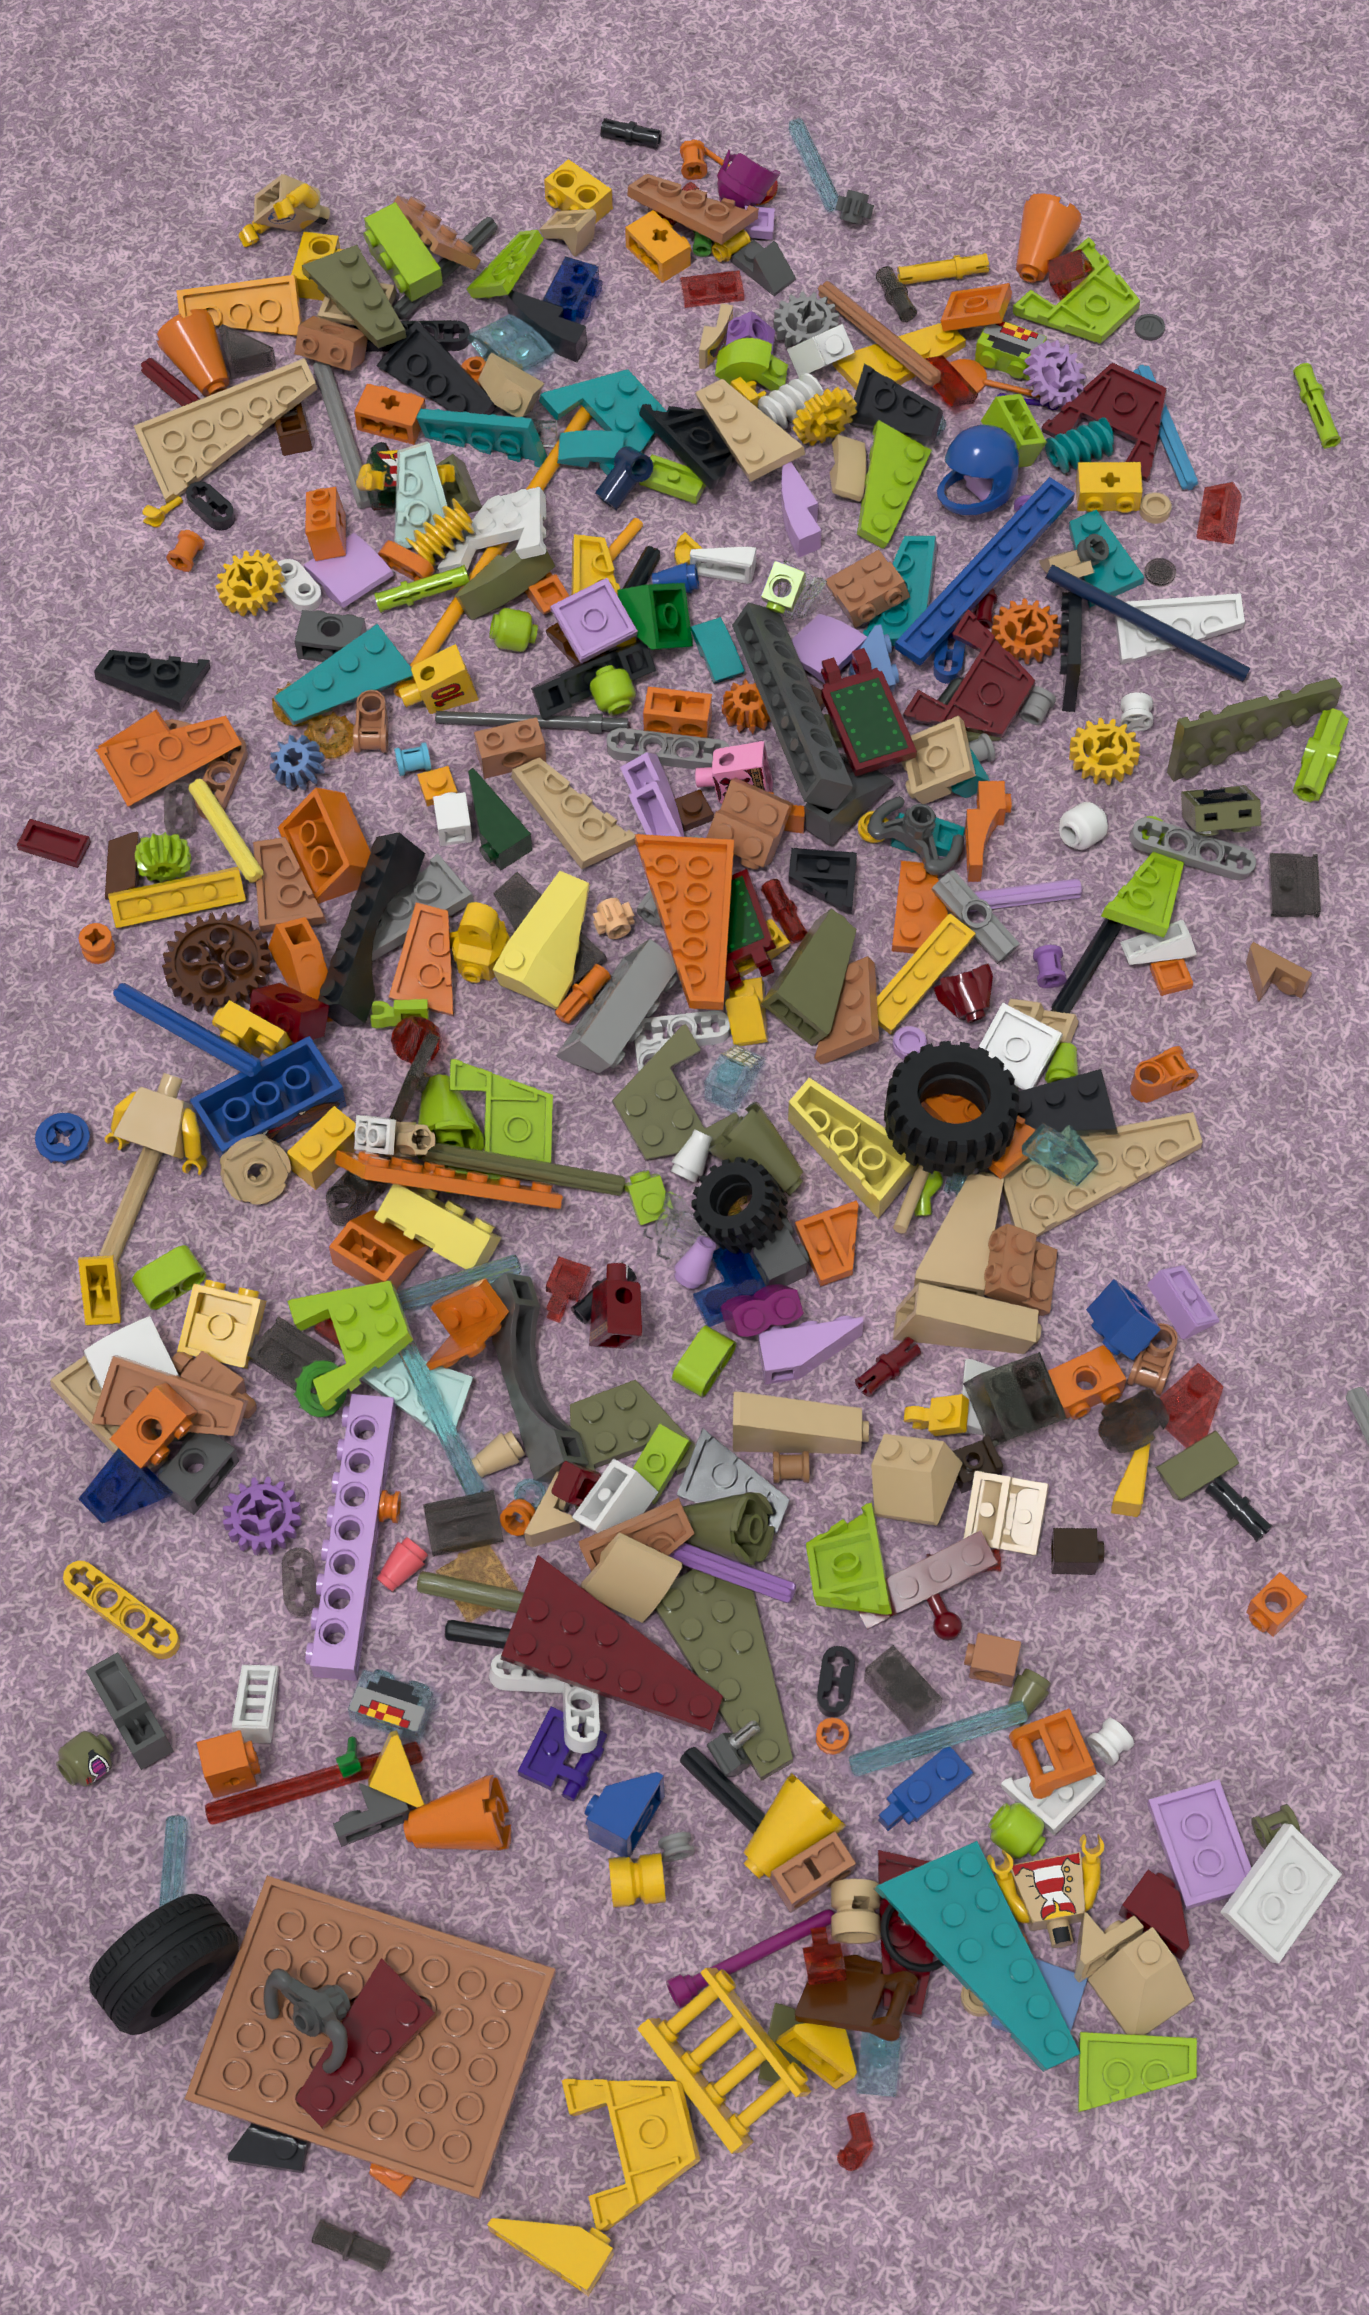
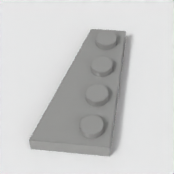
M438 853L430 859V865L422 873L419 871L416 881L397 893L385 908L378 923L373 942L372 961L405 942L416 902L447 910L449 916L466 907L468 903L474 902L472 893Z

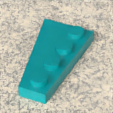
M420 409L417 415L425 438L463 448L465 443H468L482 453L491 455L492 450L508 454L509 460L520 462L522 458L533 460L536 467H541L547 458L534 422L530 418L443 411L440 409Z
M904 536L892 564L905 581L910 597L870 620L867 629L862 634L868 637L874 626L881 625L883 634H888L891 646H895V642L928 608L930 605L937 547L936 536Z

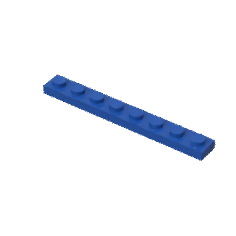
M1049 477L895 642V650L921 666L957 627L967 609L970 611L974 609L1074 501L1075 493Z

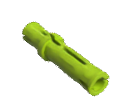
M1302 363L1293 370L1301 390L1299 396L1301 401L1308 407L1322 447L1325 449L1335 447L1341 442V437L1337 432L1324 400L1325 391L1323 386L1317 382L1312 365L1310 363Z
M461 565L460 567L410 583L407 580L402 581L400 586L376 592L374 596L379 611L382 613L385 610L404 604L411 606L414 605V601L464 586L470 579L465 565Z

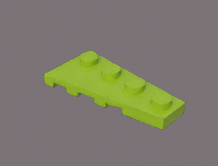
M878 420L873 429L874 439L873 445L870 448V464L865 478L866 489L861 503L857 535L884 549L890 541L932 450Z

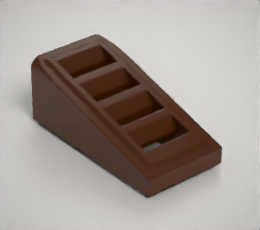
M301 402L290 410L297 411L286 413L274 422L283 456L312 450Z

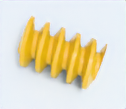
M454 498L452 499L454 510L445 505L442 507L444 518L435 513L432 515L435 523L434 526L426 521L423 523L425 534L416 529L413 531L415 542L407 537L405 538L417 555L426 559L433 567L436 565L433 557L434 554L445 558L444 546L452 551L455 549L453 538L463 543L465 541L462 533L463 530L470 534L475 533L472 519Z

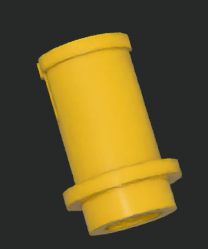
M743 229L723 244L714 242V245L711 247L713 256L719 262L723 260L728 262L733 254L740 251L751 240L748 233Z

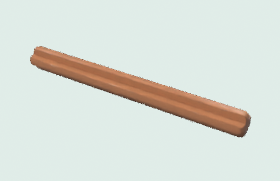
M825 281L823 285H819L818 295L821 298L827 297L828 304H835V310L928 386H934L941 381V371L830 281Z

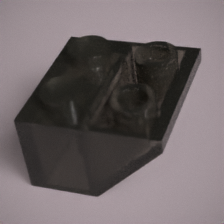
M1040 1352L980 1373L963 1383L984 1436H990L994 1447L1017 1440L1067 1419Z

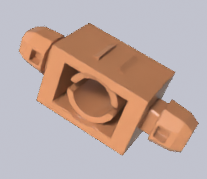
M201 1351L195 1359L185 1352H177L171 1360L181 1378L247 1400L248 1403L243 1418L249 1419L255 1413L257 1405L254 1399L246 1394L244 1379L204 1351Z

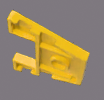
M561 2080L569 2115L577 2116L608 2106L625 2184L588 2196L595 2227L600 2232L608 2231L701 2161L682 2083L677 2081Z

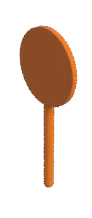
M958 359L950 362L941 374L943 387L949 393L959 397L973 396L979 393L985 385L1032 396L1033 390L988 380L984 367L970 359Z

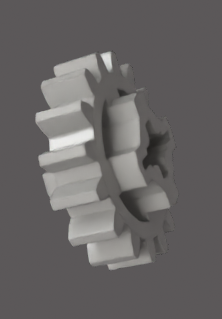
M804 292L800 293V298H795L792 294L789 295V303L781 300L779 302V309L774 311L773 329L777 331V339H785V347L788 348L792 344L797 345L839 325V313H835V304L827 305V297L818 300L815 292L810 297H806Z

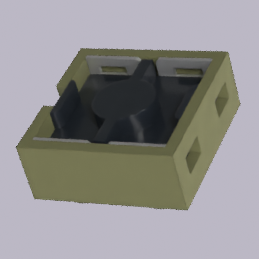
M1246 785L1221 787L1220 789L1181 791L1182 817L1200 835L1212 836L1218 834L1219 830L1231 829L1233 832L1251 831V827L1261 826V801Z

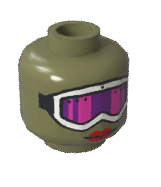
M83 1731L60 1747L58 1750L59 1760L56 1762V1766L70 1785L79 1784L82 1787H87L112 1768L110 1754L114 1750L103 1734L100 1733L95 1736L89 1731Z

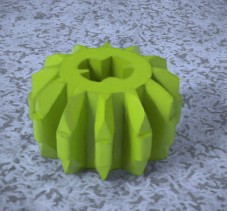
M166 832L162 835L152 833L151 838H141V842L136 845L135 862H137L139 875L146 876L149 881L156 879L162 883L164 880H174L175 877H185V872L190 870L191 853L187 840L180 839L178 834L170 836Z

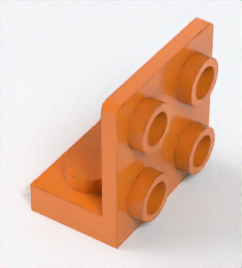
M486 1278L437 1299L430 1307L450 1336L426 1363V1366L429 1370L440 1366L448 1368L465 1355L472 1358L485 1349L487 1338L493 1336L502 1328L500 1323L509 1313V1310Z

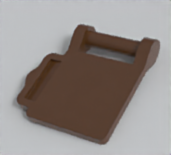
M828 1955L824 1958L822 1965L818 1964L812 1967L795 2010V2020L802 2023L868 2032L883 2040L895 2041L900 2037L902 2031V2023L900 2021L909 1996L914 1995L916 1992L918 1978L907 1971L889 1975L882 1974V1963L866 1960L859 1955ZM885 1988L893 1991L894 1994L886 2016L875 2018Z

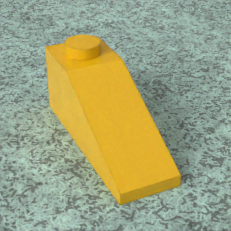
M491 2218L487 2224L491 2233L587 2296L590 2295L614 2256L613 2248L609 2246L611 2239L593 2227L587 2232L579 2226Z

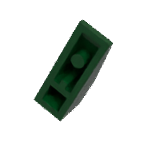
M472 768L468 771L481 843L479 850L489 864L494 862L501 871L532 851L531 833L478 772Z

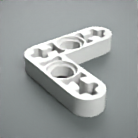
M713 1010L644 1018L640 1023L643 1030L634 1040L638 1072L644 1067V1062L652 1058L674 1035L673 1030L679 1025L686 1024L691 1029V1034L698 1046L723 1043L730 1035L728 1016L721 1011ZM718 1022L720 1032H713L711 1023ZM698 1023H701L702 1035H697ZM663 1027H667L668 1038L666 1039L663 1036ZM645 1030H651L653 1039L646 1040Z
M502 1653L493 1658L489 1679L494 1687L505 1691L563 1693L564 1741L566 1746L573 1752L581 1754L594 1750L597 1746L600 1731L598 1694L551 1677L546 1679L539 1678L533 1671L528 1669L526 1676H522V1669L526 1668L500 1660ZM503 1669H509L510 1674H504ZM576 1699H582L587 1701L591 1707L586 1710H579L573 1707L571 1702ZM579 1723H585V1738L580 1737L579 1732H577Z

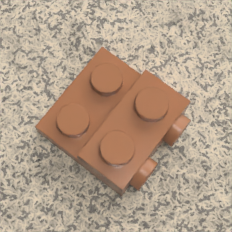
M879 549L824 580L826 587L855 628L872 620L893 606L899 605L910 597L905 581L891 561L888 562Z
M733 778L728 786L721 809L715 812L706 838L734 840L733 854L742 858L740 861L742 865L755 870L759 869L760 866L765 867L773 861L794 803L738 778Z
M1007 1223L992 1231L989 1238L988 1247L990 1253L988 1266L984 1273L986 1281L984 1295L1002 1302L1039 1310L1038 1315L1045 1316L1051 1310L1058 1249L1037 1242V1234Z

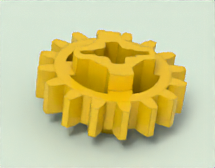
M836 387L832 392L829 389H825L823 395L819 396L816 393L814 397L804 402V409L797 410L796 414L798 417L792 420L795 425L792 429L803 444L809 442L813 446L818 440L820 443H823L828 437L835 438L837 434L845 430V424L853 421L851 416L857 413L855 409L857 403L845 388L840 390L839 387Z
M246 550L241 559L236 555L232 556L234 563L232 565L224 563L223 567L226 572L217 574V578L221 582L215 586L220 594L218 596L224 606H227L231 613L238 611L242 617L246 615L248 610H250L253 616L257 615L258 608L262 607L264 611H268L267 603L270 601L277 603L278 600L275 594L284 591L280 583L285 581V577L281 573L280 565L276 560L274 561L269 553L263 556L260 550H256L253 556H250Z
M1098 718L1097 725H1093L1089 720L1086 721L1085 730L1078 727L1075 737H1071L1069 760H1074L1073 769H1083L1081 776L1083 779L1089 775L1093 776L1094 784H1097L1100 778L1105 779L1107 785L1111 784V779L1114 777L1119 782H1122L1124 773L1132 775L1134 765H1138L1140 743L1135 742L1136 733L1130 732L1127 734V724L1117 727L1115 726L1116 720L1113 718L1109 724H1104L1102 718Z

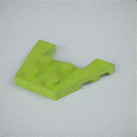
M1088 237L1071 252L1070 261L1088 272L1089 275L1057 305H1053L1032 290L1028 291L1013 305V314L1101 344L1139 309L1140 299L1121 275L1114 273L1109 266V260L1104 254L1100 255L1095 249L1094 241Z
M450 1059L449 1091L485 1092L484 1151L551 1163L553 1094L504 1078L460 1060ZM447 1165V1168L456 1170L455 1172L457 1173L477 1172L486 1174L489 1179L495 1180L500 1179V1177H508Z
M391 1281L294 1298L287 1301L294 1324L300 1332L330 1317L332 1319L346 1364L313 1379L320 1404L325 1411L337 1404L335 1399L344 1391L349 1389L352 1392L361 1384L360 1378L373 1367L379 1369L413 1341L397 1291Z

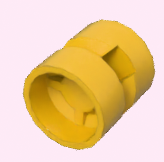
M661 1853L640 1855L637 1863H633L630 1857L625 1856L608 1858L613 1908L634 1905L637 1898H641L645 1905L666 1902Z

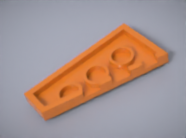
M225 715L95 750L126 805L129 807L242 745Z

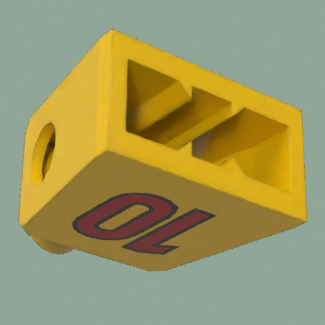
M456 644L413 665L411 671L416 683L399 689L405 707L424 701L429 714L479 700Z

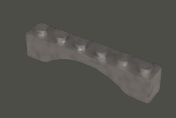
M505 1273L490 1284L509 1310V1313L500 1323L502 1328L491 1336L492 1343L501 1366L502 1376L507 1386L511 1406L516 1416L534 1480L551 1483L556 1472L560 1471L563 1462L568 1461L585 1467L588 1465L579 1432L568 1426L556 1414L547 1400L540 1382L535 1350L536 1326L540 1305L532 1279L529 1276Z

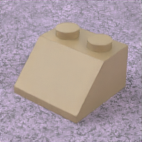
M884 1434L871 1464L875 1515L881 1518L938 1526L962 1466L961 1460L944 1441Z

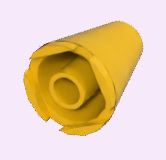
M791 1773L786 1778L743 1853L748 1859L743 1864L759 1879L764 1874L770 1878L771 1871L833 1832L838 1834L846 1825Z

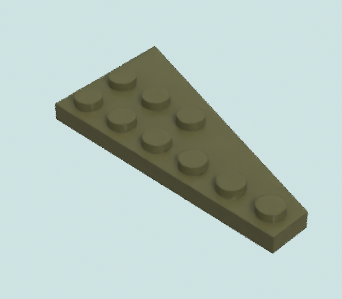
M1334 677L1307 684L1295 694H1292L1288 689L1281 691L1278 694L1279 698L1270 700L1266 695L1228 705L1220 714L1214 715L1209 710L1200 713V719L1190 721L1188 717L1179 718L1167 769L1168 775L1173 782L1183 777L1186 779L1191 778L1200 769L1210 764L1218 765L1235 752H1246L1256 742L1265 738L1273 739L1284 729L1292 725L1300 726L1307 722L1311 716L1323 712V710L1327 711L1335 708L1340 697L1341 684Z
M695 1569L675 1579L654 1610L694 1674L723 1696L718 1713L730 1732L735 1734L751 1720L757 1722L760 1731L747 1740L742 1748L751 1761V1766L762 1781L793 1763V1756L754 1593L752 1590Z

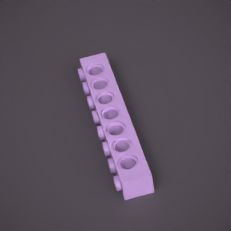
M351 1394L350 1406H344L342 1427H346L345 1439H339L337 1446V1460H341L340 1472H334L332 1493L336 1494L335 1505H329L326 1520L327 1527H331L329 1540H323L321 1560L326 1561L324 1574L319 1573L316 1582V1595H321L319 1608H313L311 1630H315L313 1643L308 1642L305 1655V1663L310 1665L313 1677L357 1681L380 1528L378 1517L381 1492L386 1487L397 1412L394 1397ZM363 1431L374 1432V1435L369 1439L362 1440L358 1438V1435ZM364 1463L369 1465L365 1472L356 1473L352 1471L358 1464ZM353 1497L365 1499L359 1506L353 1507L347 1504ZM350 1530L360 1533L353 1540H344L342 1538ZM344 1564L354 1566L353 1571L349 1574L342 1575L337 1573L338 1568ZM340 1598L350 1601L343 1609L331 1607L333 1602ZM333 1633L345 1635L343 1640L337 1644L326 1642L327 1638Z

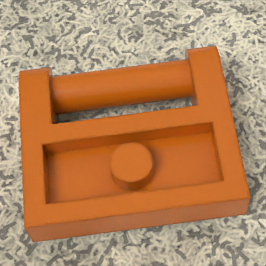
M1070 1708L1018 1727L1009 1734L1011 1744L1014 1749L1019 1751L1031 1780L1029 1787L1034 1798H1046L1055 1789L1097 1774ZM1040 1738L1054 1768V1771L1044 1774L1032 1746L1033 1741Z

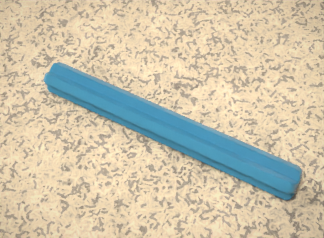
M1142 364L1133 371L1156 383L1149 366ZM1165 404L1159 437L1181 489L1189 491L1198 485V479Z

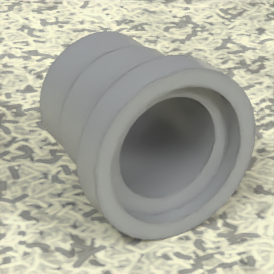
M1034 686L1019 713L1020 718L1025 722L1041 725L1049 708H1053L1056 697L1050 691Z

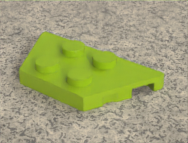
M871 1502L862 1506L863 1514L849 1523L842 1519L831 1526L829 1531L817 1535L806 1543L813 1596L817 1606L884 1615L892 1614L876 1516Z

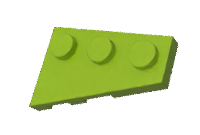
M1152 852L1134 873L1132 879L1119 890L1113 901L1106 905L1101 917L1164 938L1169 928L1184 862Z

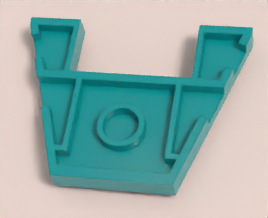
M628 369L546 391L540 395L539 402L556 420L582 405L605 431L624 432L623 447L630 446L640 452L643 451L656 434L639 415L641 406L643 404H651L653 411L667 412ZM600 463L599 467L608 476L614 465Z

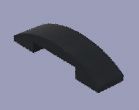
M639 641L566 669L532 687L531 690L541 718L545 719L572 707L571 704L592 696L590 683L596 677V671L605 666L613 665L614 669L626 670L631 681L656 671L648 646L643 641Z

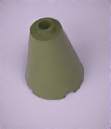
M754 1101L745 1108L748 1112L744 1118L737 1116L714 1140V1146L710 1147L708 1151L720 1160L729 1158L731 1162H734L736 1157H743L746 1161L749 1158L755 1160L759 1165L762 1164L784 1192L791 1195L803 1182L800 1178L803 1170L762 1106L757 1101Z
M747 1492L683 1506L695 1533L685 1543L744 1565H755L756 1561L762 1562L767 1557L774 1536V1526H768L767 1514H773L769 1501L761 1493Z

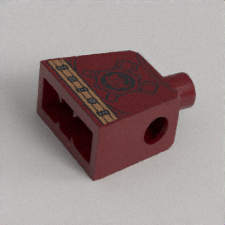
M607 1264L606 1280L594 1288L589 1346L624 1349L642 1336L641 1285L639 1282L627 1281V1264Z

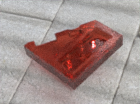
M1197 1363L1149 1406L1148 1413L1187 1448L1208 1435L1224 1386Z

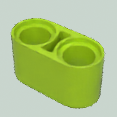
M182 1245L139 1269L132 1277V1283L149 1308L157 1310L192 1290L193 1284L200 1285L206 1278V1272L189 1247Z
M703 1326L676 1365L672 1374V1381L700 1397H704L731 1359L737 1343L709 1326Z

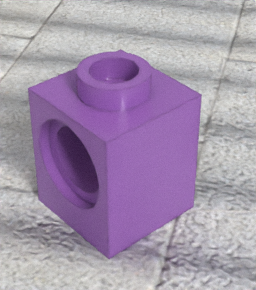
M750 311L728 322L726 346L742 338H756L774 344L775 330L753 311Z

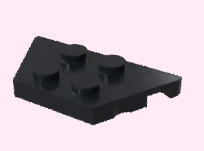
M643 404L641 406L639 415L710 490L714 489L734 465L736 459L705 411L697 408L684 409L669 406L667 412L653 411L651 404Z

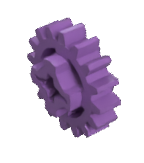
M254 1477L251 1480V1487L247 1488L240 1483L238 1485L240 1494L230 1493L228 1495L232 1506H223L224 1515L228 1517L223 1520L225 1530H231L228 1533L230 1541L233 1543L239 1540L238 1545L241 1551L244 1552L249 1546H252L254 1555L258 1556L261 1548H266L269 1555L273 1554L274 1545L278 1544L281 1548L285 1549L287 1546L284 1539L286 1537L296 1538V1531L292 1526H301V1517L297 1514L302 1510L300 1503L294 1502L296 1495L293 1489L285 1492L286 1486L283 1481L273 1486L271 1477H266L264 1484H258L257 1479ZM266 1496L273 1497L276 1500H271ZM266 1512V1518L259 1520V1513ZM253 1531L260 1536L251 1535L247 1532Z

